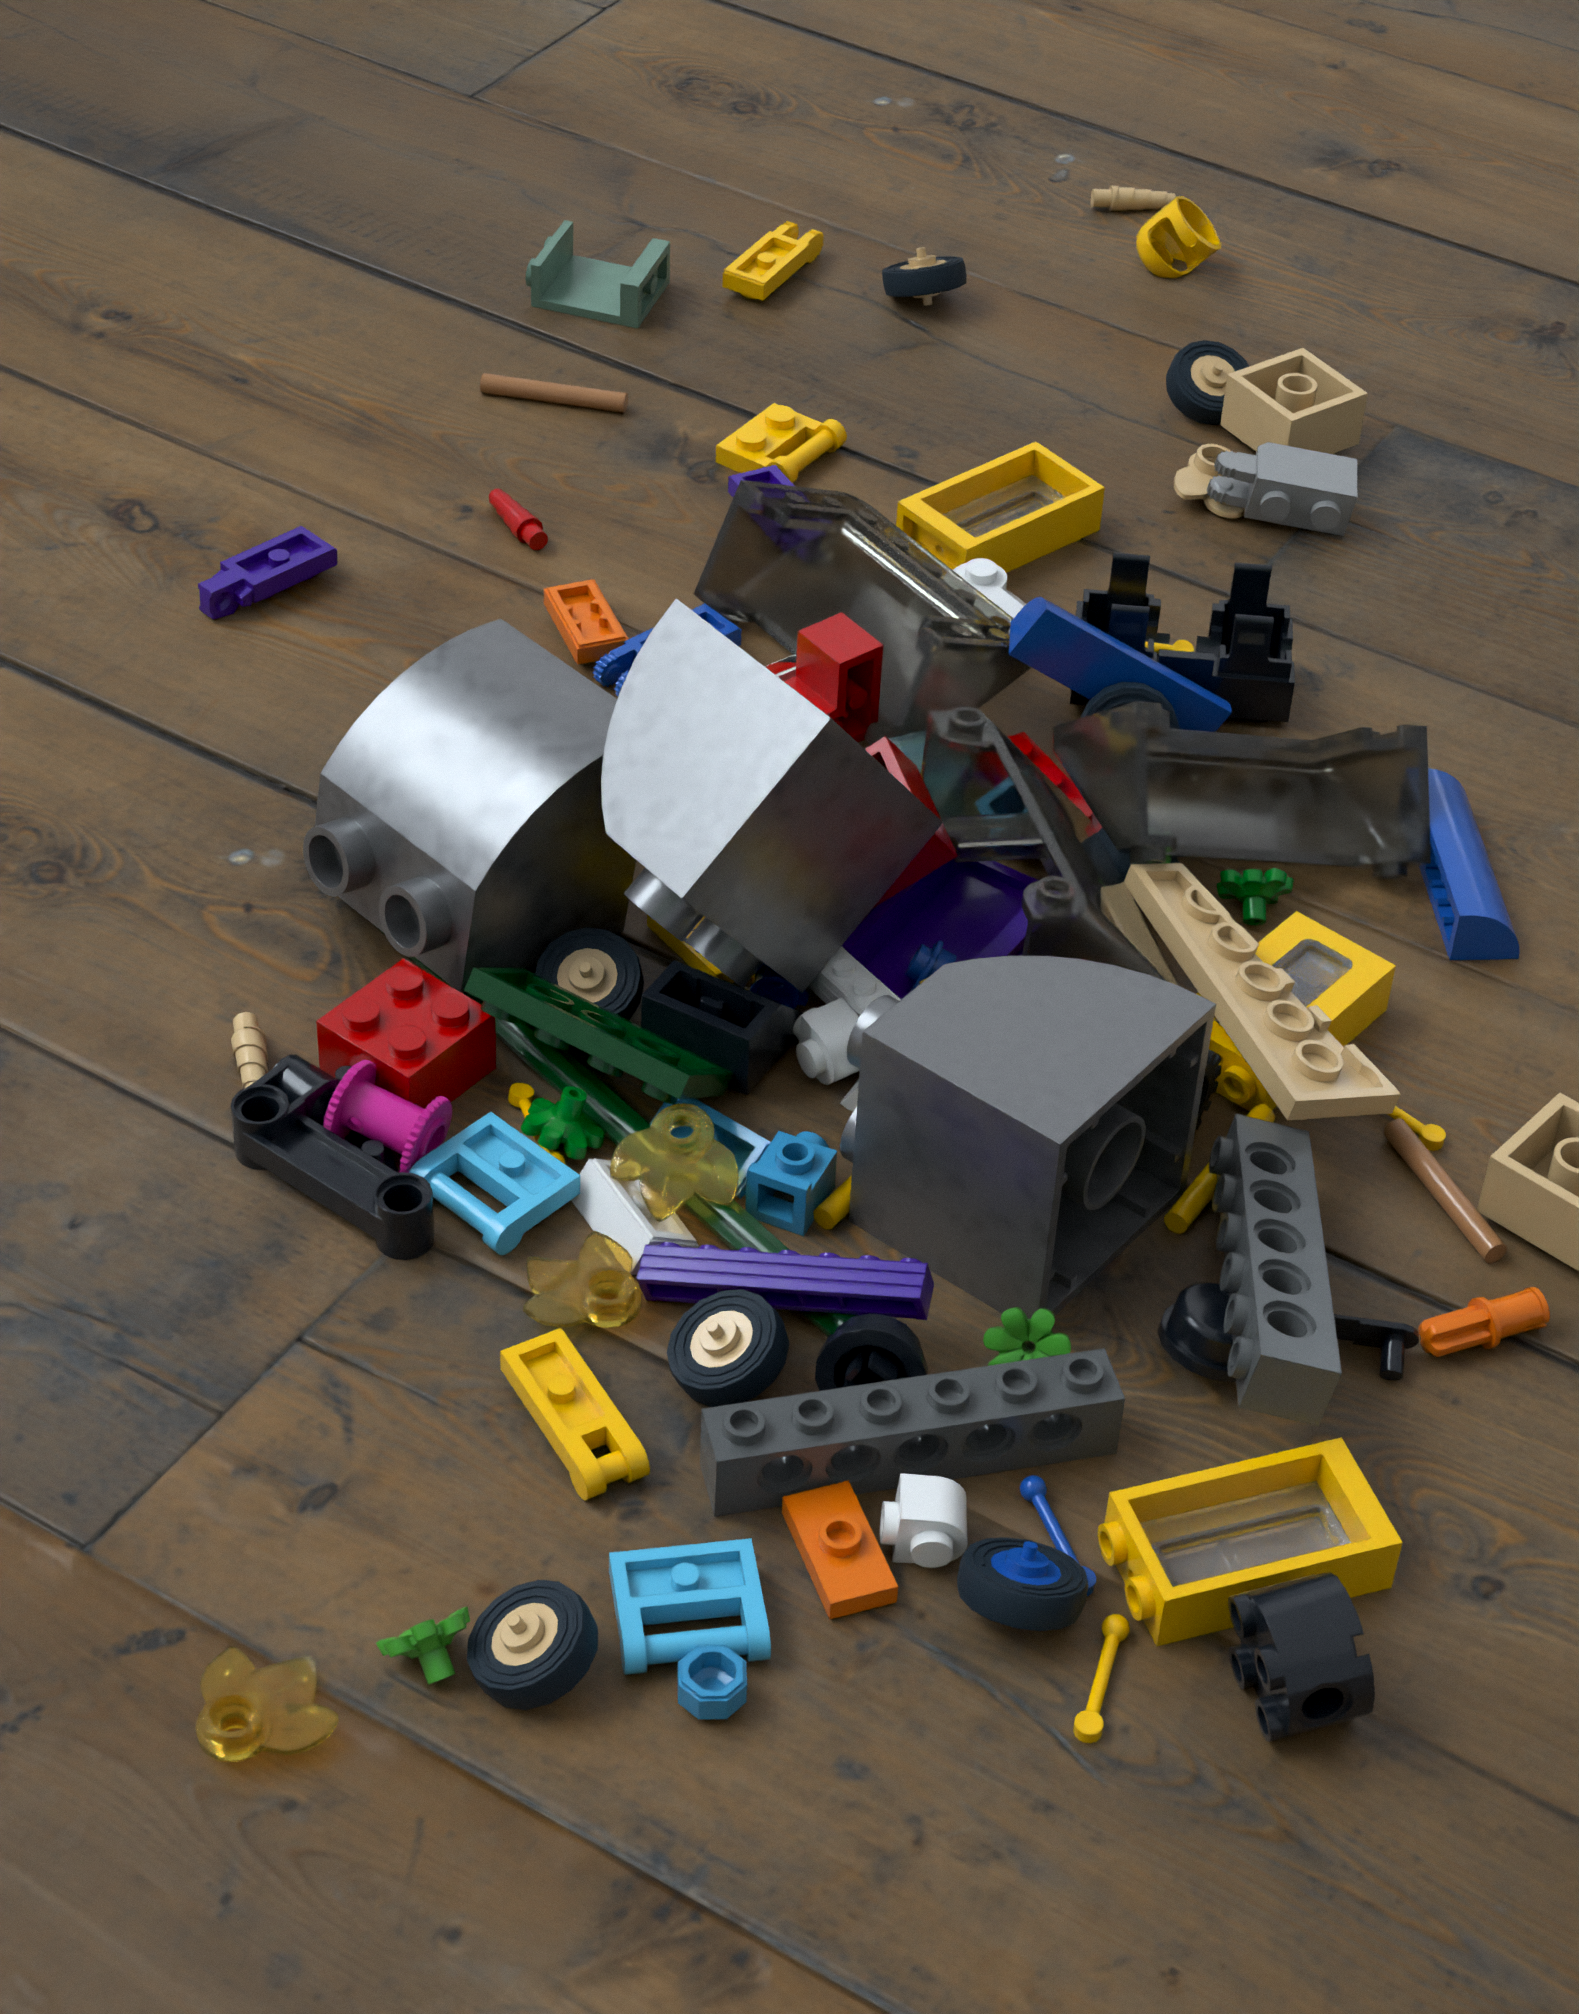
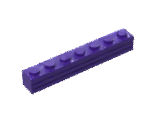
M663 1242L660 1245H645L636 1278L645 1299L649 1301L698 1303L700 1300L720 1291L743 1289L761 1295L774 1309L855 1315L874 1313L918 1320H927L934 1288V1281L928 1263H922L914 1258L889 1261L881 1260L872 1255H863L860 1258H844L829 1252L821 1253L819 1256L801 1255L792 1250L768 1253L760 1252L751 1247H743L737 1251L722 1250L713 1245H701L699 1248L681 1247L672 1242Z

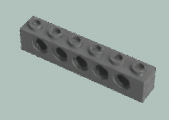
M1235 1114L1227 1136H1218L1216 1138L1209 1160V1172L1217 1175L1212 1208L1213 1211L1219 1212L1221 1217L1216 1237L1217 1251L1224 1252L1225 1259L1220 1276V1290L1228 1293V1304L1223 1327L1225 1333L1232 1335V1347L1227 1367L1228 1376L1236 1378L1239 1408L1319 1426L1342 1375L1309 1131Z
M1102 1348L703 1408L701 1413L700 1467L714 1517L780 1507L782 1506L783 1496L848 1480L855 1495L898 1488L900 1473L940 1476L953 1480L1117 1454L1125 1397L1106 1350Z

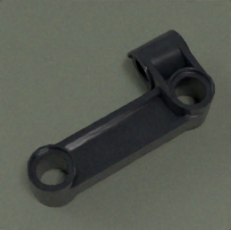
M297 1054L288 1055L281 1059L272 1070L250 1086L240 1090L233 1097L231 1116L234 1149L237 1160L243 1166L255 1170H268L374 1237L378 1249L385 1256L392 1259H415L426 1254L433 1246V1191L430 1183L414 1173H397L323 1127L328 1104L340 1082L338 1079Z

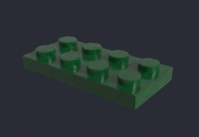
M473 968L464 991L483 1000L481 1010L509 1023H516L517 1018L536 1027L533 1035L540 1041L563 1050H568L570 1045H573L590 1054L587 1063L592 1067L616 1077H622L623 1073L626 1072L644 1081L641 1087L644 1093L665 1103L676 1104L678 1099L695 1098L699 1100L700 1097L723 1096L733 1075V1072L524 968Z

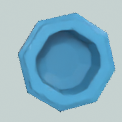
M726 1645L696 1646L678 1661V1704L697 1719H728L746 1703V1661Z

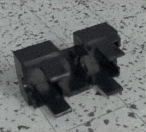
M1113 552L1109 588L1107 590L1084 589L1083 601H1077L1076 617L1228 701L1232 708L1230 718L1250 719L1255 722L1289 721L1295 686L1294 662H1292L1293 621L1290 618V606L1267 603L1272 565L1235 562L1229 599L1219 600V604L1212 603L1208 637L1197 636L1195 652L1159 649V654H1157V652H1154V643L1169 644L1170 634L1157 633L1161 599H1154L1153 594L1146 593L1150 555ZM1070 689V704L1086 706L1090 699Z

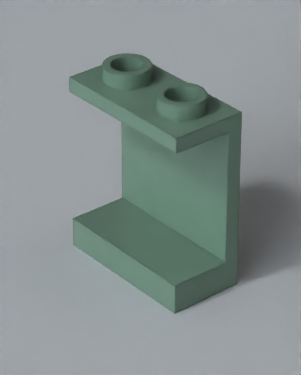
M564 220L554 235L548 236L544 248L538 256L532 258L528 263L525 280L526 285L531 287V306L638 329L670 283V241L652 238L634 265L630 267L573 255V222Z

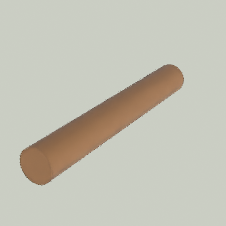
M488 373L482 374L480 382L481 393L622 413L626 412L628 405V393Z
M1401 1118L1388 1123L1383 1131L1384 1136L1485 1262L1494 1263L1500 1260L1505 1255L1507 1246L1417 1135Z

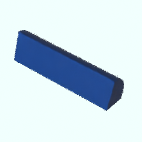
M1042 597L1034 598L1028 602L1011 621L1009 655L1088 699L1093 698L1103 688L1120 682L1144 683L1160 691L1173 706L1180 727L1177 748L1191 756L1196 754L1232 714V708L1228 701Z
M1410 768L1401 813L1449 960L1519 959V943L1465 789L1457 779L1443 771L1430 768Z

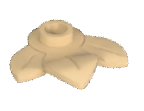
M1217 444L1201 445L1198 447L1197 452L1189 458L1187 467L1176 472L1174 490L1185 500L1204 499L1207 509L1218 516L1229 519L1244 516L1245 508L1227 505L1225 502H1215L1214 499H1210L1206 491L1209 481L1213 479V476H1222L1218 474V471H1215L1216 467H1214L1217 455L1221 451L1225 452L1227 450L1231 452V450Z

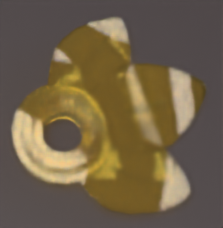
M680 1103L664 1108L655 1116L650 1128L632 1133L619 1143L612 1156L610 1177L620 1181L639 1180L642 1200L654 1219L662 1222L678 1211L694 1195L695 1191L715 1203L726 1206L731 1205L737 1192L738 1166L734 1154L715 1140L714 1125L709 1115L695 1105ZM680 1126L691 1127L694 1130L686 1138H676L671 1135V1131Z
M592 1231L583 1242L578 1261L528 1257L526 1260L527 1279L529 1287L535 1296L523 1305V1312L535 1321L553 1327H570L587 1322L597 1327L614 1328L631 1322L639 1314L642 1306L641 1290L631 1275L633 1268L631 1255L612 1238L600 1232Z
M231 1646L215 1657L206 1666L201 1676L200 1689L205 1705L197 1717L196 1737L203 1752L213 1759L223 1762H240L256 1756L261 1751L282 1755L304 1752L322 1743L332 1734L339 1723V1717L336 1712L325 1706L313 1704L317 1691V1672L314 1657L294 1658L255 1670L251 1660L241 1650ZM232 1728H241L238 1731H227Z

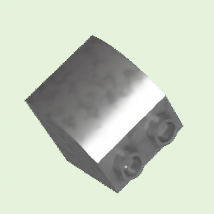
M677 598L653 628L634 659L621 687L611 716L604 746L601 773L602 811L606 834L645 867L624 894L659 925L682 942L702 917L705 916L704 920L686 941L742 988L761 965L765 963L803 993L943 824V821L832 718Z
M502 619L470 629L443 643L399 675L374 699L337 745L321 771L315 826L306 833L303 843L304 861L312 881L323 893L332 897L338 896L383 931L390 944L399 953L407 957H416L461 993L465 992L464 989L473 968L525 969L536 965L547 946L566 932L586 927L604 929L614 934L624 931L629 898L624 892L633 882L636 859L606 834L601 796L604 746L617 699Z
M1001 956L944 964L900 1001L890 995L878 997L867 1006L858 1018L847 1045V1059L849 1063L860 1069L857 1107L848 1119L840 1141L841 1155L853 1163L848 1221L905 1256L917 1259L922 1263H928L930 1271L1001 1314L1013 1307L1022 1309L1028 1319H1031L1035 1311L1041 1308L1050 1310L1054 1315L1058 1314L1185 1192L1216 1004L1178 985L1145 973L1105 963L1052 956Z

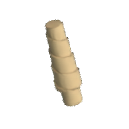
M1111 185L1109 189H1092L1091 207L1109 208L1110 212L1144 209L1159 210L1176 196L1175 193H1168L1167 191H1151V189H1135L1134 187Z
M243 1012L234 1017V1034L231 1038L233 1054L236 1057L238 1072L241 1074L243 1089L269 1072L266 1048L267 1037L264 1030L259 1028L257 1016L250 1012Z

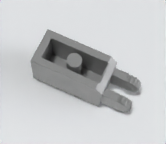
M1271 442L1258 446L1255 455L1241 452L1234 453L1233 451L1228 452L1227 450L1225 452L1221 451L1217 455L1214 467H1216L1215 471H1218V474L1222 476H1213V479H1210L1206 490L1210 499H1214L1215 502H1225L1227 505L1245 508V518L1344 536L1358 497L1357 459Z

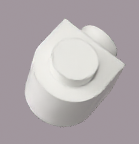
M843 997L819 1008L807 1010L796 1020L793 1027V1033L799 1039L796 1055L802 1070L810 1078L816 1077L825 1085L832 1084L860 1071L859 1068L850 1064L847 1059L848 1040L860 1016Z
M900 1473L895 1502L883 1501L880 1519V1544L892 1545V1562L916 1563L922 1567L937 1568L959 1558L965 1552L968 1544L967 1498L965 1490L961 1485L951 1479L940 1476Z

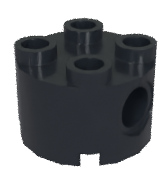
M1331 1572L1317 1575L1312 1574L1228 1597L1230 1618L1241 1644L1230 1646L1229 1648L1232 1671L1238 1686L1242 1690L1254 1687L1258 1698L1255 1700V1711L1260 1730L1266 1741L1271 1742L1339 1724L1373 1712L1375 1687L1370 1654L1357 1657L1353 1637L1363 1635L1364 1632L1350 1596L1336 1575Z

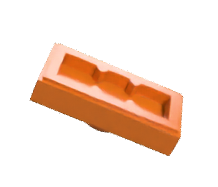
M585 580L544 589V606L577 665L599 661L600 657H603L605 653L608 655L610 651L624 645V641L628 640L626 633L595 580Z
M849 1480L783 1496V1517L829 1620L897 1602V1582Z

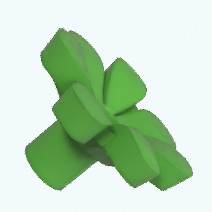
M1019 1307L1007 1309L1001 1315L1004 1327H991L985 1332L983 1337L984 1345L988 1349L999 1351V1355L995 1356L988 1366L1069 1354L1071 1351L1069 1336L1064 1333L1052 1332L1051 1329L1055 1323V1315L1045 1308L1035 1311L1031 1319H1028L1024 1311Z
M468 1607L456 1610L438 1624H435L434 1619L420 1622L404 1631L398 1637L379 1640L376 1642V1645L383 1656L389 1654L390 1658L399 1655L408 1656L412 1659L418 1657L428 1685L452 1676L456 1673L446 1646L451 1644L453 1637L458 1632L467 1628L466 1623L470 1622Z

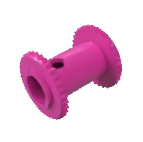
M369 1060L360 1061L347 1071L336 1087L326 1110L323 1127L342 1139H345L351 1131H354L370 1140L382 1142L385 1147L402 1155L399 1166L401 1168L400 1172L409 1173L412 1166L419 1159L443 1144L452 1118L451 1102L448 1098L439 1096L432 1100L424 1109L376 1086V1065Z

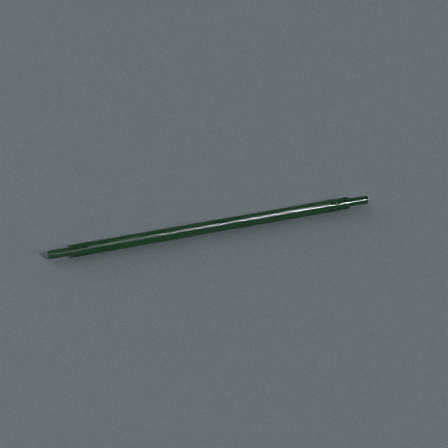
M409 957L421 969L451 986L416 957ZM466 991L462 992L464 995L468 996L469 998L473 999L474 1001L482 1005L483 1000L477 998L476 996ZM495 1018L496 1037L560 1095L563 1089L568 1086L578 1087L586 1092L587 1100L582 1112L595 1125L602 1128L604 1134L731 1250L739 1251L743 1247H751L760 1252L768 1253L790 1250L567 1050L559 1049L540 1041L533 1035L536 1027L517 1018L516 1023H509ZM800 1311L827 1337L831 1336L839 1325L853 1316H858L855 1314Z

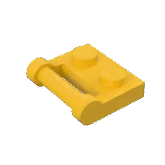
M773 403L716 445V463L739 473L776 465L794 483L798 478V472L825 452L831 453L840 448L847 440V433L843 425L837 420L828 419L821 423L795 412L788 406Z

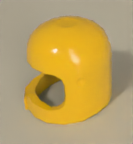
M1183 196L1175 197L1141 227L1136 237V249L1142 263L1151 273L1162 278H1178L1188 274L1200 263L1221 249L1222 245L1214 226L1206 214L1194 202ZM1173 258L1185 261L1188 268L1181 272L1173 269L1171 265Z

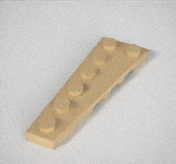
M1182 863L1130 865L1123 884L1201 997L1216 1004L1215 1017L1287 1121L1391 1114L1401 1095L1397 1088L1355 1044L1344 1045L1343 1047L1328 1031L1332 1020L1318 1005L1306 1008L1291 992L1295 981L1282 968L1276 969L1264 963L1255 954L1259 946L1258 942L1231 918L1230 913Z

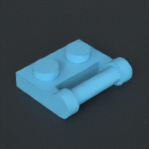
M489 1112L423 1156L409 1171V1173H414L427 1180L432 1188L433 1198L482 1233L483 1243L499 1255L511 1252L521 1241L526 1231L580 1194V1175L492 1112ZM459 1171L507 1207L499 1213L495 1212L450 1179L449 1176Z
M752 1538L609 1553V1575L624 1675L646 1673L647 1665L678 1662L696 1646L726 1645L736 1654L746 1655L748 1662L769 1660L771 1658L770 1631ZM740 1615L742 1623L741 1626L645 1636L643 1625Z

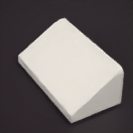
M595 1158L588 1159L579 1174L580 1194L571 1201L625 1274H638L645 1245H660L663 1242H672L681 1247H699L696 1239L638 1164Z

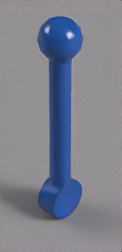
M1036 1475L1025 1477L1020 1483L1021 1496L1026 1501L1032 1502L1056 1549L1079 1563L1045 1497L1047 1493L1046 1482ZM1082 1566L1088 1579L1087 1596H1089L1094 1591L1096 1575L1088 1567Z

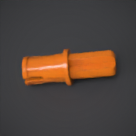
M1528 1287L1523 1291L1492 1300H1487L1484 1297L1472 1298L1466 1308L1425 1319L1418 1328L1421 1337L1420 1344L1425 1353H1431L1436 1357L1477 1345H1482L1484 1349H1492L1500 1344L1502 1338L1533 1329L1545 1328L1547 1326L1545 1323H1548L1550 1319V1311L1544 1295L1536 1287Z

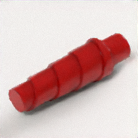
M496 488L492 490L489 494V502L497 511V514L504 520L505 525L511 530L515 538L521 543H527L533 550L544 548L548 542V536L543 531L541 521L527 509L523 508L517 501L513 500L502 489Z

